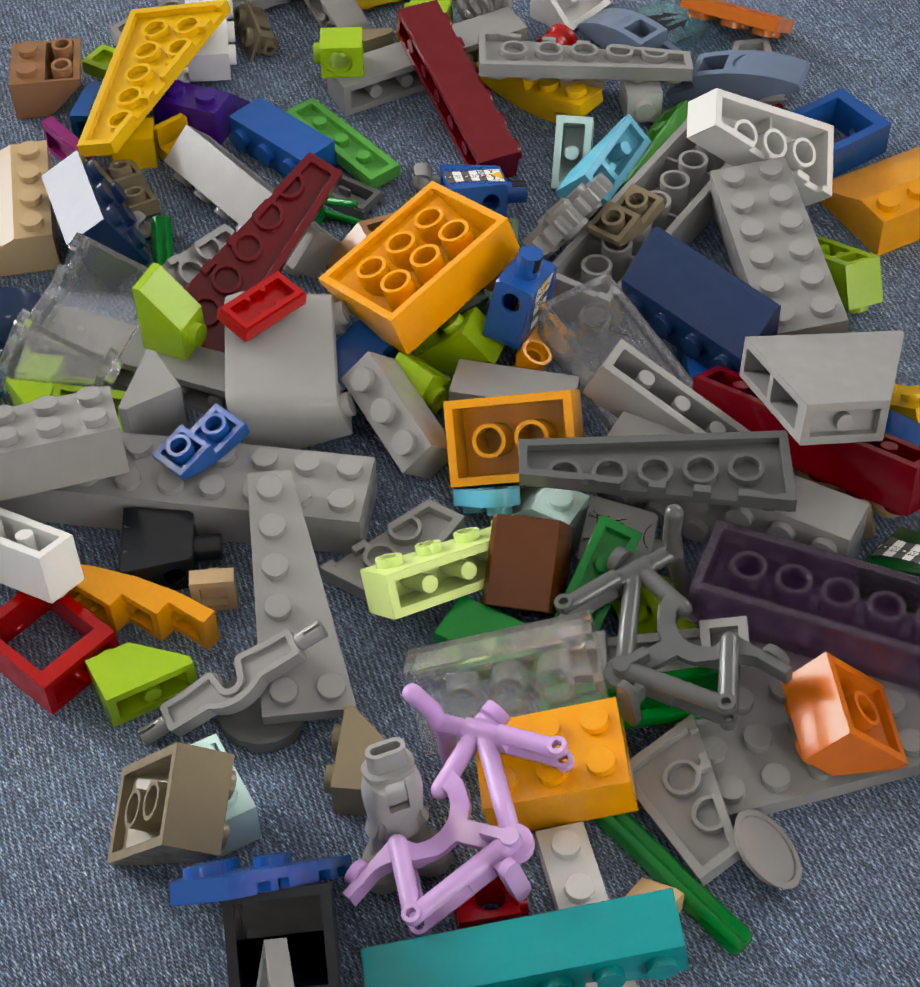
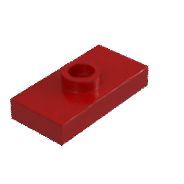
M277 271L218 308L217 320L246 343L305 305L307 293Z

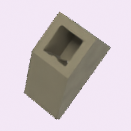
M345 705L342 724H334L331 750L333 753H336L335 764L326 765L324 793L331 794L334 813L367 816L361 795L362 773L360 769L362 763L366 760V748L371 744L386 739L355 706Z

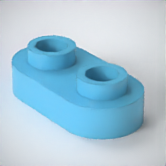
M490 484L452 488L453 505L462 506L464 514L487 512L488 516H493V514L508 515L513 513L512 506L521 504L520 486Z

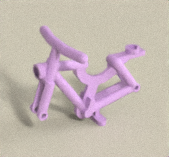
M410 683L404 687L402 696L407 703L425 717L436 737L443 767L430 789L432 796L436 799L449 798V816L441 831L431 839L420 843H413L401 834H394L390 836L388 842L370 862L365 859L355 861L345 874L344 882L348 887L342 893L356 907L381 878L393 872L401 905V917L417 938L430 935L434 926L498 876L510 896L518 902L525 900L531 891V884L520 864L532 856L535 849V839L529 828L518 822L499 752L553 766L560 772L572 770L575 760L572 753L568 751L569 747L564 737H550L506 725L511 720L510 716L492 700H488L474 718L466 717L464 719L445 714L437 700L419 685ZM456 737H460L458 743L456 742ZM477 749L498 827L470 820L472 810L470 796L460 776ZM563 759H568L567 762L561 763ZM456 845L481 850L423 895L417 869L442 858ZM424 924L421 930H417L419 925Z

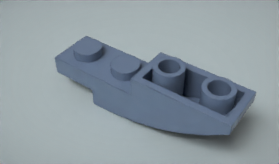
M623 8L603 9L578 24V30L603 49H606L610 44H622L634 47L682 51L668 41L667 28L647 16Z
M725 50L699 54L695 62L692 82L682 81L678 84H670L665 95L670 104L673 105L681 103L686 99L689 102L716 88L753 100H761L765 97L779 94H791L802 89L810 64L807 60L768 51Z

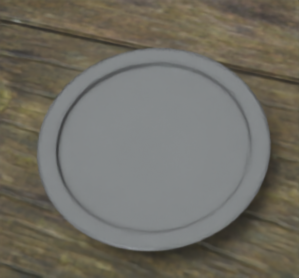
M755 809L740 811L735 820L733 834L737 850L747 867L761 881L772 887L782 889L796 887L802 877V867L797 850L789 836L777 822L765 813Z

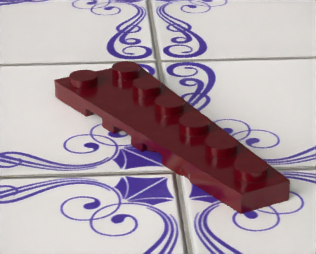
M309 152L274 189L273 194L256 208L251 218L227 239L226 244L200 268V272L186 287L183 286L202 307L204 324L207 326V335L201 347L225 353V325L217 320V309L224 305L226 296L247 291L277 271H282L341 180L342 171Z

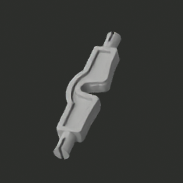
M317 619L314 623L296 634L286 628L266 641L238 653L234 658L237 682L233 687L227 688L222 677L215 672L204 674L181 693L161 704L162 716L144 727H140L138 729V733L141 734L140 738L147 746H150L153 742L170 732L178 737H182L216 715H230L247 708L262 695L270 682L306 661L304 650L328 637L324 625Z

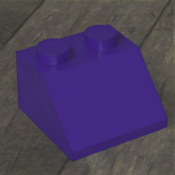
M175 80L153 107L155 125L182 113L187 117L189 126L209 135L222 145L231 133L229 116L250 102L228 92Z

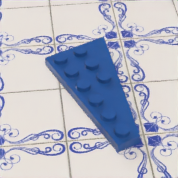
M290 851L276 852L253 857V865L240 866L239 857L205 861L204 863L189 866V868H183V878L169 882L170 905L174 907L229 901L257 895V893L277 891L280 886L281 889L320 882L319 880L338 878V876H345L347 870L352 865L351 854L290 861Z

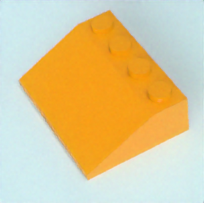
M920 146L833 179L832 197L820 201L875 255L880 256L920 240Z
M431 181L318 279L339 301L344 300L347 308L383 341L409 355L504 271L519 253L520 246L507 217Z

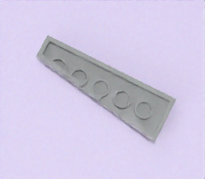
M478 30L479 77H488L493 80L517 77L529 81L541 78H557L566 82L576 79H593L597 82L628 80L633 83L664 81L669 84H678L682 81L692 82L694 67L690 51L634 47L622 44H610L606 49H598L590 41L577 40L576 44L570 46L556 43V38L542 36V42L522 41V34Z
M287 469L247 473L257 644L266 641L286 628L296 634L314 623L317 619L322 622L328 633L327 638L304 650L306 655L305 662L268 684L261 695L263 725L343 717L345 705L356 707V702L292 471Z

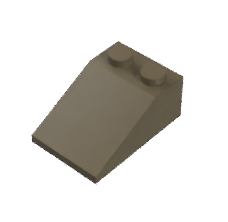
M176 742L123 767L107 864L131 866L200 863L219 857L229 837V823L225 818L228 800H230L235 791L237 781L236 772L232 770L235 754Z

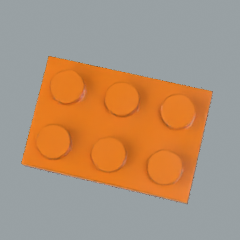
M681 0L679 6L689 9L688 16L705 21H717V18H721L720 25L734 29L748 30V27L752 26V34L767 38H779L781 33L791 34L795 21L721 0Z

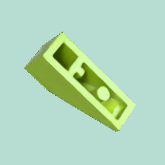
M817 236L846 313L865 312L868 310L869 305L883 302L880 256L822 236Z

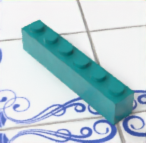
M673 888L361 948L365 987H585L586 983L597 982L598 987H621L626 981L648 977L652 980L669 979L678 974L679 971L689 969L686 945Z

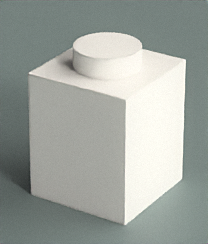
M620 80L619 102L623 115L630 114L636 123L655 122L662 112L663 91L660 82L646 81L643 83H633L628 80Z

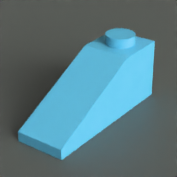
M630 114L624 116L568 173L555 193L560 199L562 197L565 199L580 183L583 182L586 185L602 172L614 185L601 200L602 206H604L614 196L652 141Z

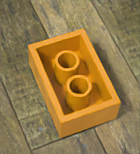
M580 389L443 401L451 488L519 482L518 439L584 437Z
M616 697L510 717L511 720L506 724L508 726L550 737H564L569 747L568 751L572 753L575 760L572 770L560 772L553 766L499 752L519 824H523L530 831L639 811L625 727ZM477 749L476 761L482 811L487 823L498 827ZM563 759L561 763L567 762L568 759Z

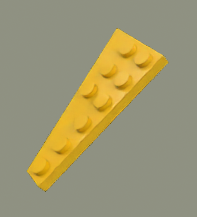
M227 0L132 9L130 11L77 144L80 153L84 157L107 156L116 154L231 12Z

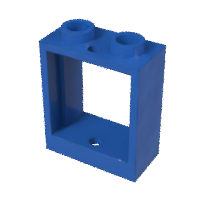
M843 88L792 111L793 113L834 125L836 129L847 136V138L834 144L833 178L886 152L891 123Z

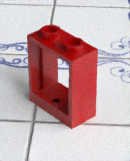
M18 591L11 600L0 607V673L52 715L91 684L85 661L97 656L104 650L119 646L115 631L68 594L51 604ZM51 610L84 637L40 671L7 643L47 611Z

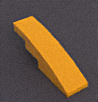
M81 564L84 580L67 592L70 597L111 627L116 633L128 622H131L162 642L174 630L207 650L220 639L215 610L177 591L136 576Z

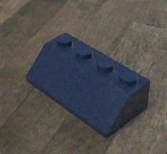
M658 226L650 231L621 279L620 309L627 316L637 320L653 331L659 338L665 339L684 352L687 357L694 359L708 370L720 365L740 373L745 337L777 335L781 305Z

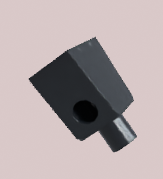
M123 508L120 573L136 576L176 591L189 588V571L198 570V561L223 560L221 533L198 535L192 512L187 510Z

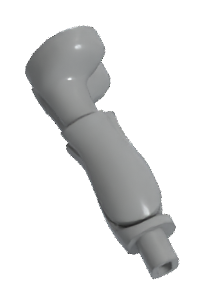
M392 737L368 746L365 750L366 760L362 763L360 770L362 773L361 795L367 813L365 832L369 837V841L361 859L370 862L388 842L390 836L394 834H401L410 842L420 843L431 839L439 831L427 825L426 821L429 819V812L423 804L421 774L415 764L412 752L406 749L405 741L400 737ZM450 851L442 858L417 869L418 874L430 878L445 873L451 865L452 852ZM394 873L385 875L370 891L381 895L396 891Z

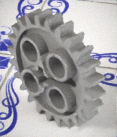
M602 172L586 185L583 182L580 183L565 199L562 197L537 220V227L523 239L522 243L524 246L533 245L540 248L543 252V259H549L560 247L563 248L570 240H573L588 225V219L603 205L601 200L614 185Z

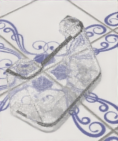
M77 232L68 246L69 252L64 265H58L51 284L32 311L29 312L22 309L14 321L0 359V373L11 379L81 387L97 386L101 388L105 382L113 385L120 373L124 362L119 359L140 327L132 288L148 267Z

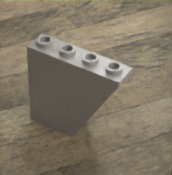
M899 330L745 337L739 376L799 445L883 441L905 334Z

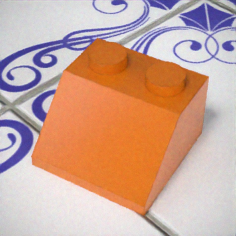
M828 652L821 654L792 673L793 678L787 685L781 682L786 697L784 707L792 720L797 737L795 747L800 758L806 764L814 766L832 776L895 770L908 765L883 684Z

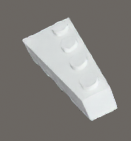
M719 88L688 102L687 139L732 166L786 156L805 207L832 197L834 125Z

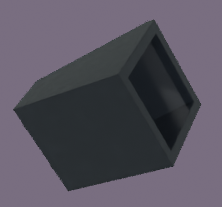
M333 882L279 888L277 891L257 893V895L222 901L229 987H256L263 940L287 937L294 987H340L339 940Z

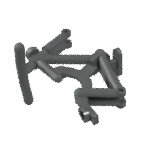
M670 504L667 506L664 516L662 534L664 546L649 555L644 554L641 557L632 554L631 551L622 546L615 548L607 560L606 568L609 570L608 572L569 594H560L555 598L554 605L556 611L560 613L558 616L559 624L564 630L574 629L578 621L622 597L616 657L612 658L604 669L606 683L611 689L616 691L622 718L628 724L635 727L642 720L639 704L647 697L720 724L722 729L731 731L736 729L739 724L741 665L759 668L787 685L793 678L792 667L789 666L790 659L781 648L769 643L761 650L739 637L735 632L724 633L720 642L714 647L692 644L679 634L676 626L679 617H687L692 613L693 607L690 602L696 598V590L685 564L681 539L684 511L680 505ZM667 566L675 588L656 571ZM643 585L661 601L657 614V631L661 641L648 648L642 646L636 650L641 588ZM678 659L689 665L719 670L718 692L657 671V669Z

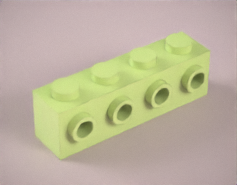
M492 520L490 521V527L481 530L478 527L457 530L453 533L454 539L442 543L441 540H428L418 543L414 546L415 552L402 555L400 552L378 556L375 558V565L360 569L369 613L396 620L482 590Z

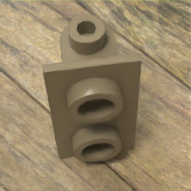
M243 0L240 8H237L234 13V28L237 29L241 46L244 47L248 60L252 62L255 53L268 56L273 55L278 48V42L273 32L270 31L271 27L265 11L258 7H252L249 0Z

